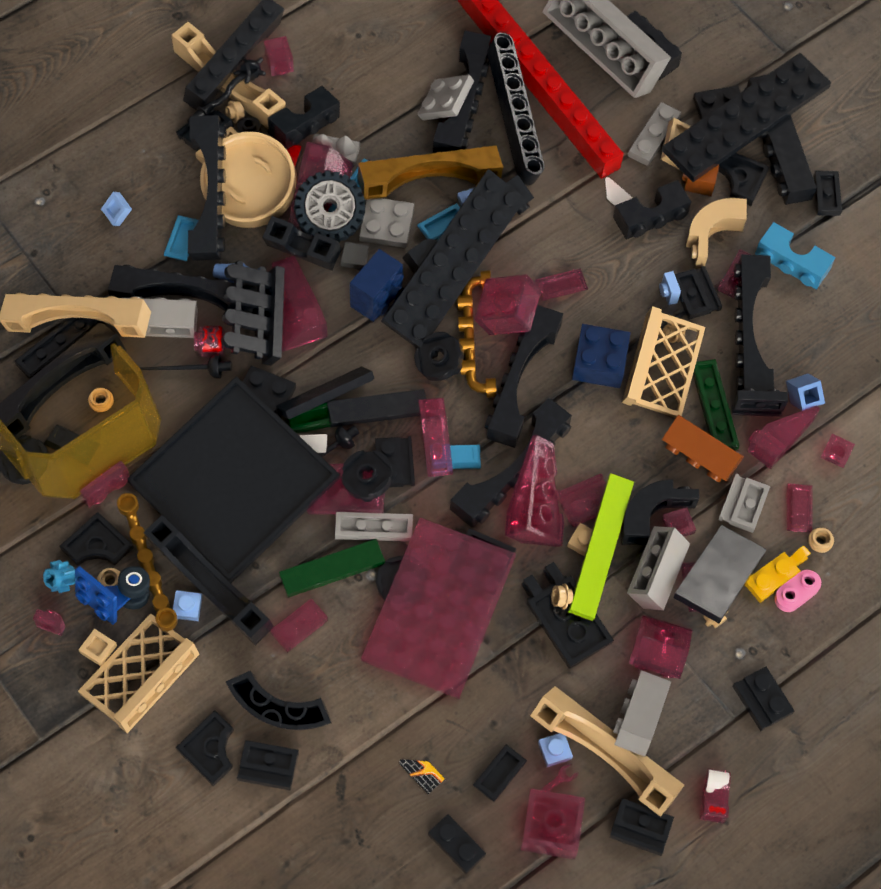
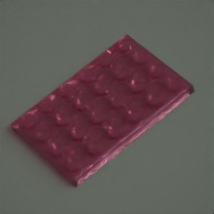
M419 518L361 661L460 699L513 566L516 553Z

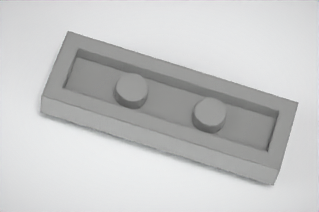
M661 102L630 148L628 157L649 166L665 141L669 121L673 118L679 120L681 112Z
M336 512L335 539H377V541L412 542L413 514Z

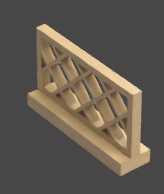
M652 306L646 313L622 403L629 406L635 404L676 418L678 415L682 416L705 327L661 313L662 309ZM662 320L671 323L675 332L665 336L660 328ZM687 329L698 332L696 340L688 344L682 333ZM678 335L684 347L673 351L667 339ZM663 342L669 354L659 359L654 349L655 345ZM686 349L691 359L690 363L682 366L676 354ZM671 357L678 369L668 374L661 362ZM657 364L663 377L653 381L648 371L650 367ZM680 372L684 379V385L676 389L670 376ZM665 379L672 392L661 396L655 384ZM651 387L657 398L652 402L641 399L643 390ZM674 394L679 403L677 411L669 409L663 399Z
M151 613L78 690L80 695L116 722L126 733L137 724L200 655L193 642L187 638L184 639L174 630L163 631L159 628V636L145 638V631L152 623L157 626L155 616ZM175 640L179 643L174 651L164 652V641ZM159 642V653L146 655L145 644ZM141 645L140 656L127 657V650L131 646ZM160 659V666L155 671L146 672V661ZM141 662L140 673L127 674V663ZM123 664V675L109 677V670L113 665ZM141 679L142 685L138 690L128 691V680ZM123 681V692L109 694V683ZM104 684V695L92 696L88 693L95 685ZM123 698V706L115 714L109 709V700Z

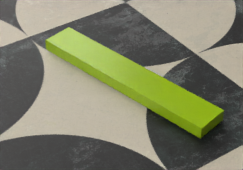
M612 473L608 476L574 590L573 601L568 610L569 613L591 621L595 619L634 481Z

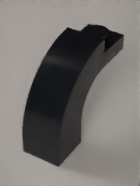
M673 479L657 481L642 488L632 498L627 507L621 528V545H647L650 537V517L655 512L665 508H696L699 501V489H692L688 486L674 489Z

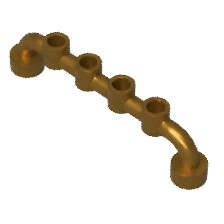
M490 270L481 271V276L472 277L463 289V296H458V310H463V317H458L459 332H464V338L459 339V342L465 353L461 375H466L467 384L472 390L478 393H486L487 398H495L497 394L496 378H486V383H479L476 380L472 290L476 286H481L482 290H491Z
M124 493L118 498L117 506L119 512L127 517L131 529L130 538L138 550L137 558L139 564L149 574V590L152 592L153 606L157 612L155 617L157 626L163 631H171L177 626L178 618L176 612L170 608L167 596L163 594L161 577L155 571L153 553L147 547V537L143 533L145 530L140 526L136 514L139 509L138 500L135 495Z

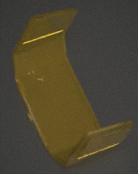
M115 343L111 345L114 371L136 399L54 453L26 452L0 420V449L25 480L29 479L42 496L75 499L156 445L161 423L160 415L147 383L143 378L141 369L121 346L117 347Z

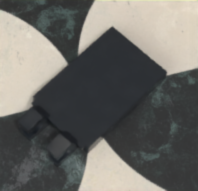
M552 562L545 566V570H543L551 585L542 589L533 575L523 579L521 585L529 596L527 598V605L570 669L610 645L614 640L597 614L595 619L591 621L569 613L570 605L564 610L553 606L551 600L553 587L565 583L574 594L576 582L572 576H563L556 564Z

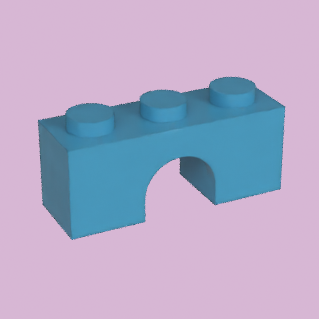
M773 222L760 240L755 254L769 255L771 264L780 268L785 274H790L799 279L804 285L811 286L817 290L831 270L836 257L817 246H814L811 252L805 255L794 253L790 249L794 233Z

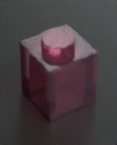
M286 36L265 40L264 50L271 76L285 75L293 72V57Z

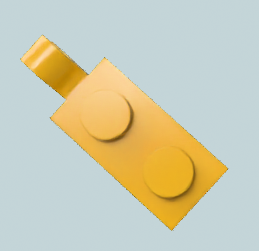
M805 546L799 548L790 557L783 552L751 575L745 586L761 603L775 593L783 584L801 572L797 566L808 559L807 556L811 553Z

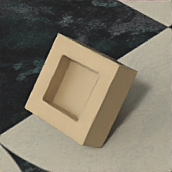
M580 523L569 540L567 547L585 556L592 529Z
M94 629L79 648V652L94 663L102 666L117 647V644Z

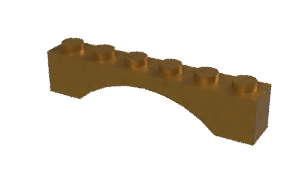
M484 146L361 162L358 166V181L366 200L387 197L403 184L424 177H455L477 184L483 174L489 169L501 178L503 165L497 146Z

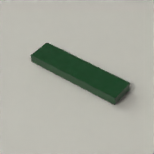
M716 359L696 362L693 377L708 433L731 449L738 450L740 446Z
M377 539L280 571L279 576L289 598L382 566L385 559Z

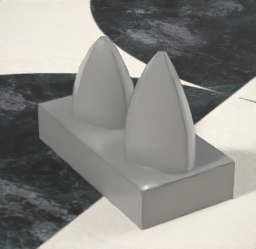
M324 133L314 134L309 158L355 166L360 142L352 141L346 135L336 138L327 136Z

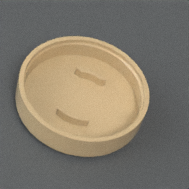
M241 132L224 138L223 146L226 148V160H222V169H225L226 182L222 183V191L225 192L226 204L222 206V214L225 215V222L236 227L255 228L267 225L271 216L279 218L291 205L297 189V174L288 151L276 139L263 133ZM204 160L201 168L200 184L206 200L208 174Z

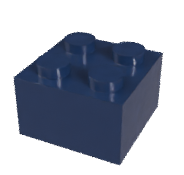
M379 249L350 282V307L372 322L378 316H383L389 308V303L393 299L396 300L404 289L402 287L404 278L403 264Z
M582 324L572 380L621 388L631 332Z

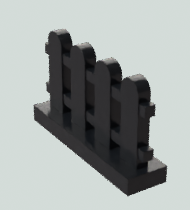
M237 261L235 264L227 266L224 270L226 278L234 281V286L228 287L223 292L224 299L229 303H233V309H228L222 315L223 322L232 326V332L225 333L221 338V343L224 347L231 349L232 354L237 355L239 351L252 353L255 359L260 360L262 358V364L271 366L282 358L285 268L275 266L269 272H266V267L260 266L257 270L245 267L243 262ZM242 283L257 286V292L242 289ZM241 305L255 308L256 314L241 311ZM240 328L255 331V337L240 334Z

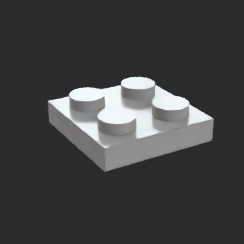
M470 75L435 79L417 115L422 121L457 116L474 80Z
M383 198L367 199L360 241L407 248L414 203Z

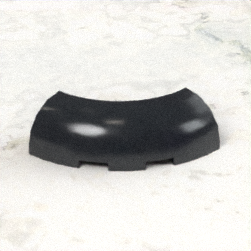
M251 671L226 681L229 690L239 704L251 715L269 725L289 730H308L332 723L325 703L321 698L308 702H286L266 692Z

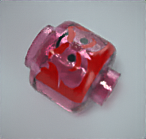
M201 326L198 332H194V351H198L199 355L203 358H210L214 354H220L222 357L225 349H229L221 343V338L225 334L223 327Z

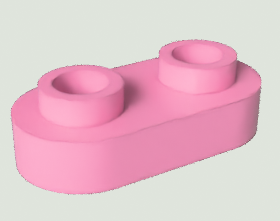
M812 570L799 572L777 590L774 598L776 606L785 612H792L799 608L819 591L821 587L819 575ZM804 579H810L812 585L806 584ZM785 594H791L793 599H788Z

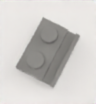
M735 474L718 520L727 521L730 525L753 533L770 486L747 477L746 479L742 478L739 474Z

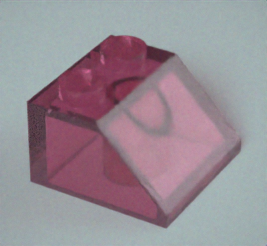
M642 615L629 664L634 665L640 670L658 672L666 678L680 679L689 653L693 630Z

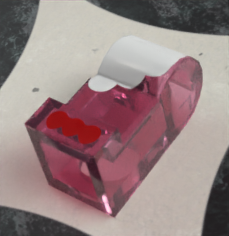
M708 768L703 788L700 820L723 824L729 816L730 772Z

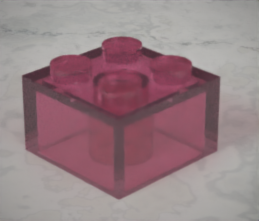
M527 274L486 279L474 320L488 335L530 332L541 289Z
M531 789L528 797L521 850L575 860L579 848L585 798Z

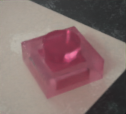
M832 434L820 458L844 468L855 444Z
M687 507L663 514L662 520L665 527H675L683 537L695 534L696 528Z
M37 609L33 617L38 628L62 636L66 626L59 613L49 609L46 612Z

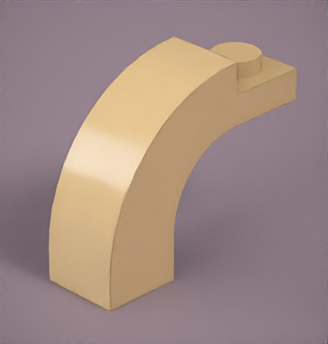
M726 198L717 200L706 205L696 214L691 223L686 241V247L691 248V259H695V269H701L706 264L708 258V238L712 234L724 230L743 231L747 219V199Z

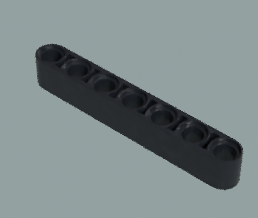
M501 32L494 37L487 49L488 60L516 174L525 185H532L544 171V161L514 41L510 35Z

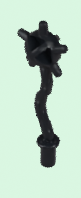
M260 57L256 61L244 58L240 70L233 72V75L237 77L228 84L223 95L203 107L198 106L197 111L192 116H208L207 112L225 102L231 95L234 87L245 79L244 83L248 84L249 81L255 80L260 75L265 76L266 72L261 70L260 65L263 62V58Z

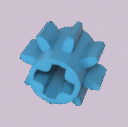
M61 560L50 562L51 568L45 569L43 574L45 585L51 588V592L58 591L63 593L70 591L69 585L75 584L74 567L69 565L68 561L61 562Z

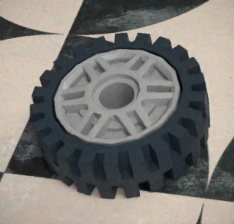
M330 171L318 172L314 176L307 178L300 186L294 203L295 217L301 230L306 234L315 236V233H318L338 242L345 241L351 235L353 236L362 224L365 214V199L361 188L348 175H342L338 171H335V173ZM326 203H333L336 206V210L327 212L323 206Z

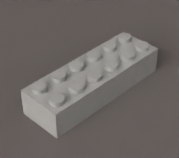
M548 0L543 10V13L634 98L651 93L671 59L663 49L609 0Z

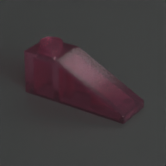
M444 398L418 400L419 421L428 477L452 475L453 466Z
M814 406L768 423L761 431L756 429L748 440L751 442L748 452L772 469L815 421L820 408Z

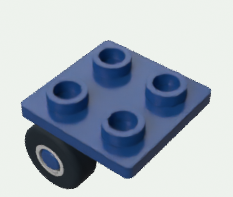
M80 566L75 569V595L77 599L84 605L88 604L95 610L96 615L101 620H107L112 625L117 622V611L122 606L127 609L136 610L144 607L149 600L150 577L147 571L141 567L131 566L122 570L118 577V585L103 586Z

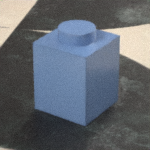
M805 374L786 381L790 404L804 411L825 404L821 380L810 374Z

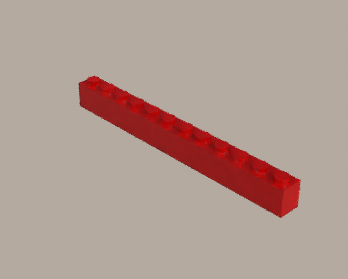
M457 0L485 35L491 36V42L501 32L507 33L512 37L524 84L599 177L603 179L619 170L624 153L498 0Z

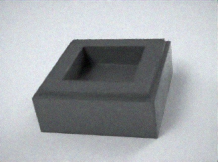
M345 242L341 267L362 269L366 265L369 245Z

